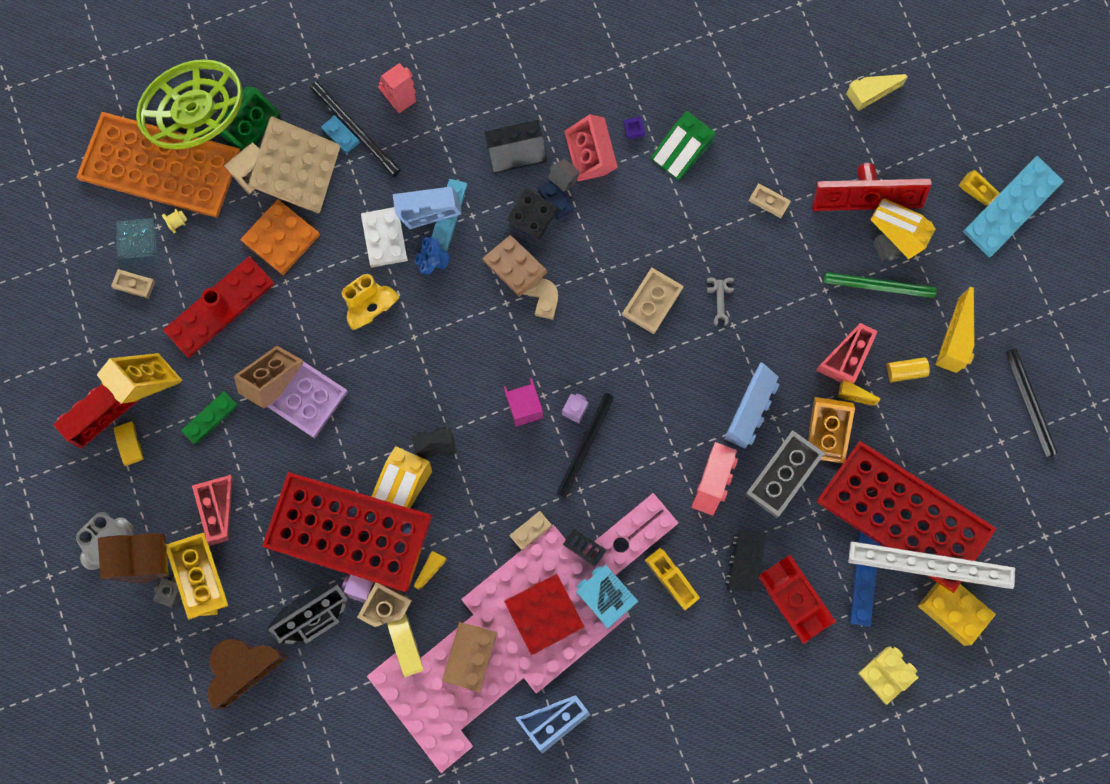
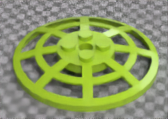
M193 60L174 66L158 76L142 94L136 113L138 127L151 143L162 148L185 149L205 143L221 133L237 115L243 98L241 82L229 66L214 60ZM200 69H213L224 73L218 82L211 79H200ZM189 71L193 73V80L182 83L174 89L166 84L178 75ZM229 77L234 81L238 90V95L229 99L228 92L224 87ZM200 85H209L214 88L208 93L200 90ZM193 86V90L182 95L178 94L182 90ZM161 88L167 95L161 101L157 111L147 110L150 100ZM220 91L223 94L224 102L215 104L213 98ZM173 99L174 103L171 111H164L168 102ZM235 104L231 113L220 124V122L222 121V119L228 111V107ZM223 109L216 121L211 119L214 111ZM145 117L156 118L157 125L162 132L151 136L146 128ZM172 117L175 123L166 129L163 118ZM204 123L209 126L208 128L194 134L196 127H199ZM180 127L187 129L186 135H178L173 132ZM204 135L203 137H200L192 141L193 138H197L199 136ZM168 136L173 139H179L184 141L183 143L172 144L160 142L158 140Z

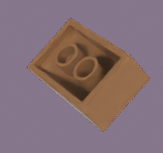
M278 346L274 347L234 376L238 393L260 407L266 408L280 397L302 366L303 360Z

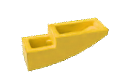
M659 548L645 559V562L683 610H686L700 599L664 550Z

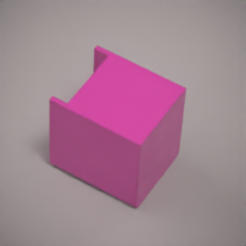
M532 378L530 379V385L507 392L506 386L504 387L505 396L516 427L543 418V410Z

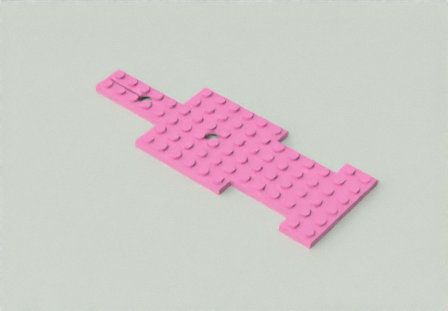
M654 493L651 494L594 541L607 550L596 567H593L563 546L566 539L553 524V527L523 551L521 550L463 597L461 600L473 613V616L464 623L498 633L481 692L442 681L457 629L421 657L424 671L404 677L397 654L395 653L367 676L442 773L473 747L461 731L465 726L523 678L537 694L629 617L625 613L607 629L583 599L576 594L578 590L576 586L582 580L586 579L588 581L592 578L593 575L591 573L598 566L603 568L607 565L616 576L678 524V521ZM617 538H625L629 544L628 550L623 553L617 552L613 547L614 541ZM589 545L583 553L587 555L592 546ZM594 550V552L590 556L591 559H593L596 556L598 550ZM558 574L585 628L531 656L504 601Z

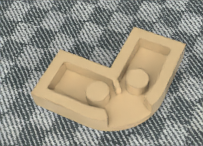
M541 278L523 294L539 298L535 316L553 320L558 303V291L551 281Z

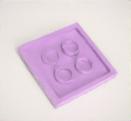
M303 361L302 366L280 397L267 407L315 439L348 391Z

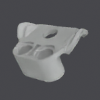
M99 512L94 515L76 535L77 543L82 549L80 555L82 565L89 570L100 568L98 538L115 535L132 536L135 531L133 525L125 518L113 519L105 512ZM96 518H105L106 525L103 527L98 526ZM84 531L91 533L92 539L89 541L83 540L81 533Z

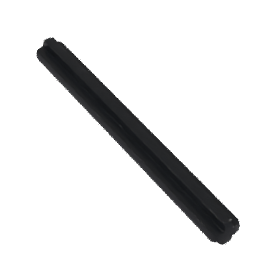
M1011 349L1006 352V355L1046 457L1055 456L1058 452L1018 350Z
M609 393L603 395L557 491V495L560 497H567L614 398Z

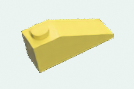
M903 74L865 77L861 80L856 79L849 85L846 95L859 111L903 86L907 76Z

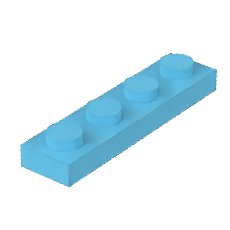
M449 179L447 187H453L458 193L461 207L468 185L465 182ZM459 215L436 222L432 237L438 239L440 250L448 252Z

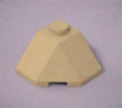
M375 583L357 618L374 627L403 618L412 600L397 589Z

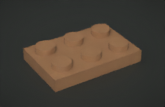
M511 235L482 258L483 262L519 297L547 274V270Z

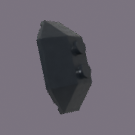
M338 583L316 586L283 607L268 626V630L278 644H307L341 621L348 598Z

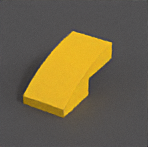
M131 421L114 427L115 438L123 464L127 466L144 460L134 423Z

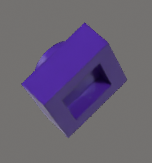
M641 117L623 120L627 139L645 136Z

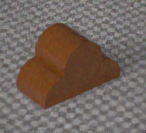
M147 533L98 538L100 579L144 584L169 575L165 534Z
M234 639L220 642L210 655V667L216 676L208 688V701L214 710H224L284 662L288 658L287 655L278 648L265 645L254 647L248 642Z

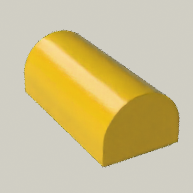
M925 357L886 364L890 383L927 377L930 372L929 363Z

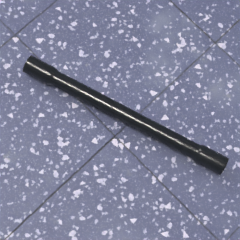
M318 81L310 86L315 95L351 130L381 162L382 166L392 177H396L401 172V169L391 158L387 157L329 95L328 91Z

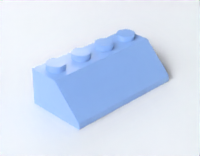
M760 363L724 438L742 448H746L748 444H753L756 434H754L755 428H760L764 417H761L764 410L767 411L772 402L769 400L771 393L775 394L779 387V384L776 383L779 377L765 364Z

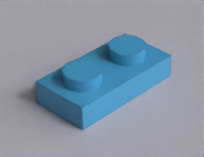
M335 115L321 126L326 135L333 142L339 144L340 149L345 154L360 143Z

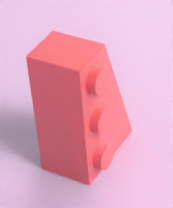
M400 63L381 75V82H379L378 86L379 90L398 113H401L416 102V91L413 88L414 82L411 79L413 76L407 67L403 68Z
M860 323L819 365L816 371L838 382L846 380L854 384L878 331Z
M715 442L691 508L713 516L720 501H725L728 492L725 490V487L730 485L733 477L730 471L731 468L735 469L738 458L735 457L736 449Z
M231 475L192 486L209 546L229 540L233 483Z

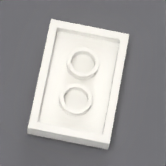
M395 207L361 213L371 268L408 261L401 221L395 214Z

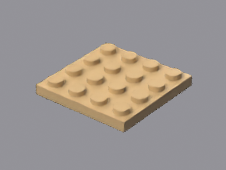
M271 116L248 186L319 213L340 146L333 141Z

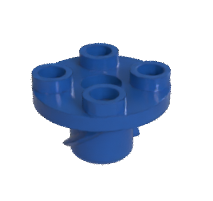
M425 237L422 242L421 252L416 256L415 264L418 265L419 271L422 274L428 275L435 267L440 269L447 267L450 259L449 253L440 250L438 239Z

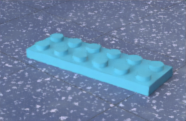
M1036 156L963 230V233L988 257H991L1064 181L1043 160Z

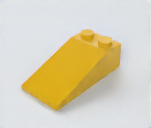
M969 287L957 301L935 364L955 373L965 369L967 364H971L974 358V353H972L974 348L973 287Z
M159 353L110 358L97 374L102 384L113 393L114 398L121 404L137 401L179 384L182 381Z
M203 532L166 544L168 558L188 620L227 607L228 603L205 533Z

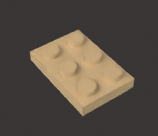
M651 267L623 311L622 316L655 334L684 286Z

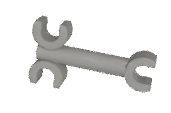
M707 278L706 283L714 285L713 288H707V292H717V315L714 319V326L718 325V319L724 320V326H727L729 322L724 311V292L732 293L734 291V288L726 286L727 283H733V278H726L725 280Z

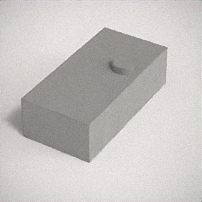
M792 430L745 496L778 518L825 453Z

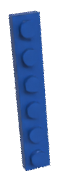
M865 506L862 507V513L866 512ZM874 515L873 521L877 524H881L882 517L880 515ZM859 531L858 543L879 546L877 542ZM860 564L855 566L849 624L871 626L877 567Z

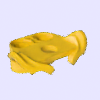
M369 274L360 276L342 291V296L349 309L347 312V322L352 330L371 323L374 317L383 311L389 310L399 299V295L391 287H381ZM370 304H377V309L369 312L368 306Z

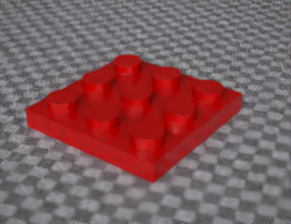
M558 574L504 601L531 656L585 628Z

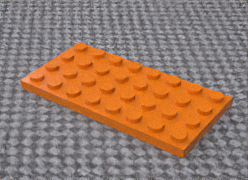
M101 112L76 178L83 182L218 218L233 177L224 165L238 155L241 149L209 140L185 149L162 148L151 143L142 134L137 121ZM146 124V128L151 136L162 132L159 127ZM176 131L173 132L174 134H178V135H186V134L179 133V132H176ZM166 136L158 141L174 144L183 143L184 140Z

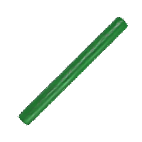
M827 272L824 276V282L828 284L934 298L937 293V288L932 286Z

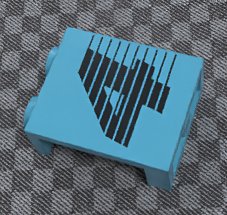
M605 565L603 568L598 566L591 573L593 577L588 581L586 579L582 580L576 586L578 588L576 594L583 599L608 629L630 610L638 600Z

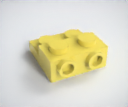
M891 646L886 647L858 673L885 705L890 703L900 692L905 691L918 679L916 668L911 663L906 664L902 660L903 654L901 651Z

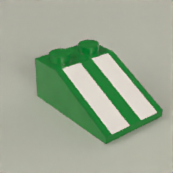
M686 111L675 123L650 159L679 181L713 143L715 132Z

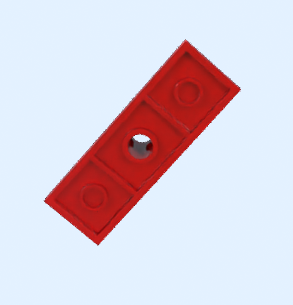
M865 163L857 168L858 181L817 182L812 202V211L876 210L883 199H887L907 209L923 208L932 184L930 179L878 180L875 165Z
M249 256L214 287L205 289L201 298L164 328L163 331L190 358L274 286L275 283Z

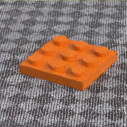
M277 199L240 240L283 276L315 242L320 233Z

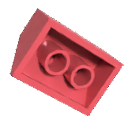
M589 114L564 131L573 166L581 172L577 181L604 176L618 168L604 117Z

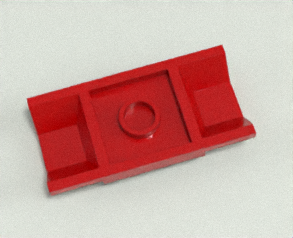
M791 555L758 576L768 595L803 644L836 623Z

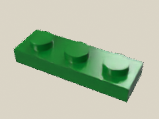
M223 391L181 431L194 445H197L238 405Z

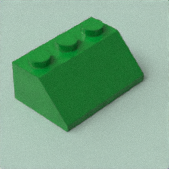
M246 86L243 90V98L237 115L219 134L242 151L252 142L256 144L265 133L269 118L271 116L277 118L281 112L255 87ZM235 104L231 105L228 108V111L222 119V121L220 122V124L228 117V115L233 110Z

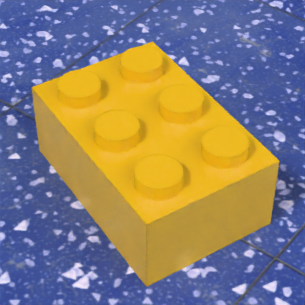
M936 583L918 604L920 609L964 646L972 645L996 615L961 584L952 593L939 583Z

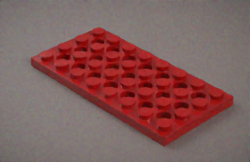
M861 441L855 446L817 500L818 504L881 546L925 553V549H932L935 555L976 561L997 529ZM866 463L870 466L871 470L863 471L860 465ZM884 474L887 477V481L880 482L877 479V475ZM856 478L860 481V485L853 486L849 480ZM901 485L904 488V492L897 493L894 490V486ZM866 490H875L877 496L869 497ZM839 494H848L850 500L842 501L839 498ZM918 496L921 499V504H914L911 501V497ZM883 501H892L894 507L890 509L886 508L883 504ZM863 504L866 507V512L861 513L857 511L856 505ZM935 507L938 510V515H931L928 512V508ZM900 512H909L911 519H903ZM880 515L883 518V523H875L873 516ZM952 518L956 526H948L945 519ZM918 523H926L928 526V530H920L918 528ZM890 527H898L900 529V534H892L890 532ZM968 529L972 531L973 538H966L963 535V530ZM935 534H943L945 542H938ZM907 538H915L918 542V545L910 546L907 542ZM953 545H960L963 553H955L952 548ZM928 576L952 593L957 590L962 582Z
M288 472L262 547L408 593L433 515ZM303 491L304 499L298 502L296 496L299 492ZM320 496L322 503L320 506L315 507L314 500ZM334 502H339V510L336 512H332V504ZM356 507L357 515L351 518L349 510ZM293 510L298 512L295 520L290 519V513ZM374 512L375 520L372 523H368L367 515ZM314 515L316 518L315 523L309 526L307 519ZM388 518H392L393 526L387 529L385 521ZM328 521L333 522V528L330 531L325 530V524ZM410 523L412 526L411 532L404 534L403 526ZM350 526V535L344 537L342 533L344 527ZM286 529L291 530V536L288 539H285L283 536ZM367 531L369 538L366 542H362L360 536L363 532ZM304 534H308L309 541L303 545L301 537ZM386 537V546L380 548L378 545L379 539ZM325 539L327 546L325 549L320 550L318 544L321 540ZM403 542L405 550L402 553H398L396 547L399 543ZM339 545H343L345 551L342 555L338 556L336 549ZM360 550L363 554L362 559L355 561L354 554ZM375 556H379L381 559L377 567L372 565V559ZM393 562H398L399 569L392 573L390 565Z

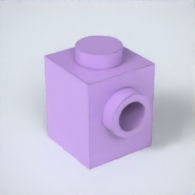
M571 394L562 410V415L580 423L588 408L586 398L580 394Z
M350 575L349 579L345 578L341 589L344 590L346 597L365 603L373 587V582Z

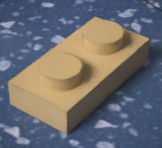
M759 183L749 199L751 203L779 218H782L791 202Z
M118 269L111 287L149 299L155 281Z
M539 511L509 536L523 551L553 526Z

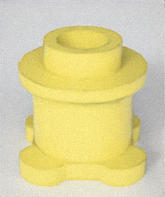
M175 209V212L168 216L162 215L173 233H176V228L182 225L186 226L185 221H187V218L182 210L178 212Z

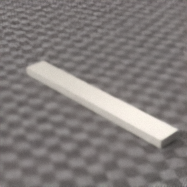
M857 542L850 543L848 563L1002 588H1014V567Z

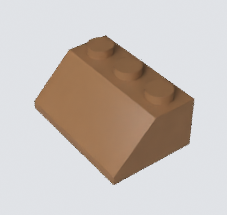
M459 622L442 681L481 692L498 633Z

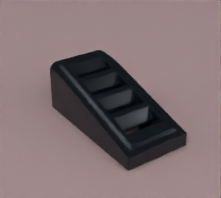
M576 529L572 530L563 543V546L593 567L597 566L607 551ZM575 536H578L579 539L574 546L570 545ZM584 540L585 544L579 551L577 547ZM588 545H591V549L589 550L587 555H585L583 552L588 547ZM594 550H598L596 556L593 559H591L590 556L592 555Z

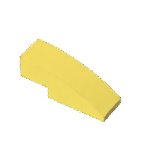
M405 613L402 619L388 622L387 625L403 675L408 677L424 671L409 619Z

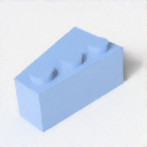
M453 187L393 194L395 214L409 229L461 214L459 195Z
M575 695L548 707L516 717V720L539 751L544 753L590 716V714Z

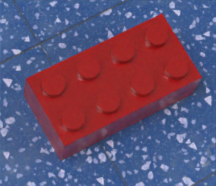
M101 384L99 387L90 390L88 396L83 400L76 402L69 412L60 415L57 418V422L53 425L67 442L82 449L139 400L121 404L114 398L113 393Z

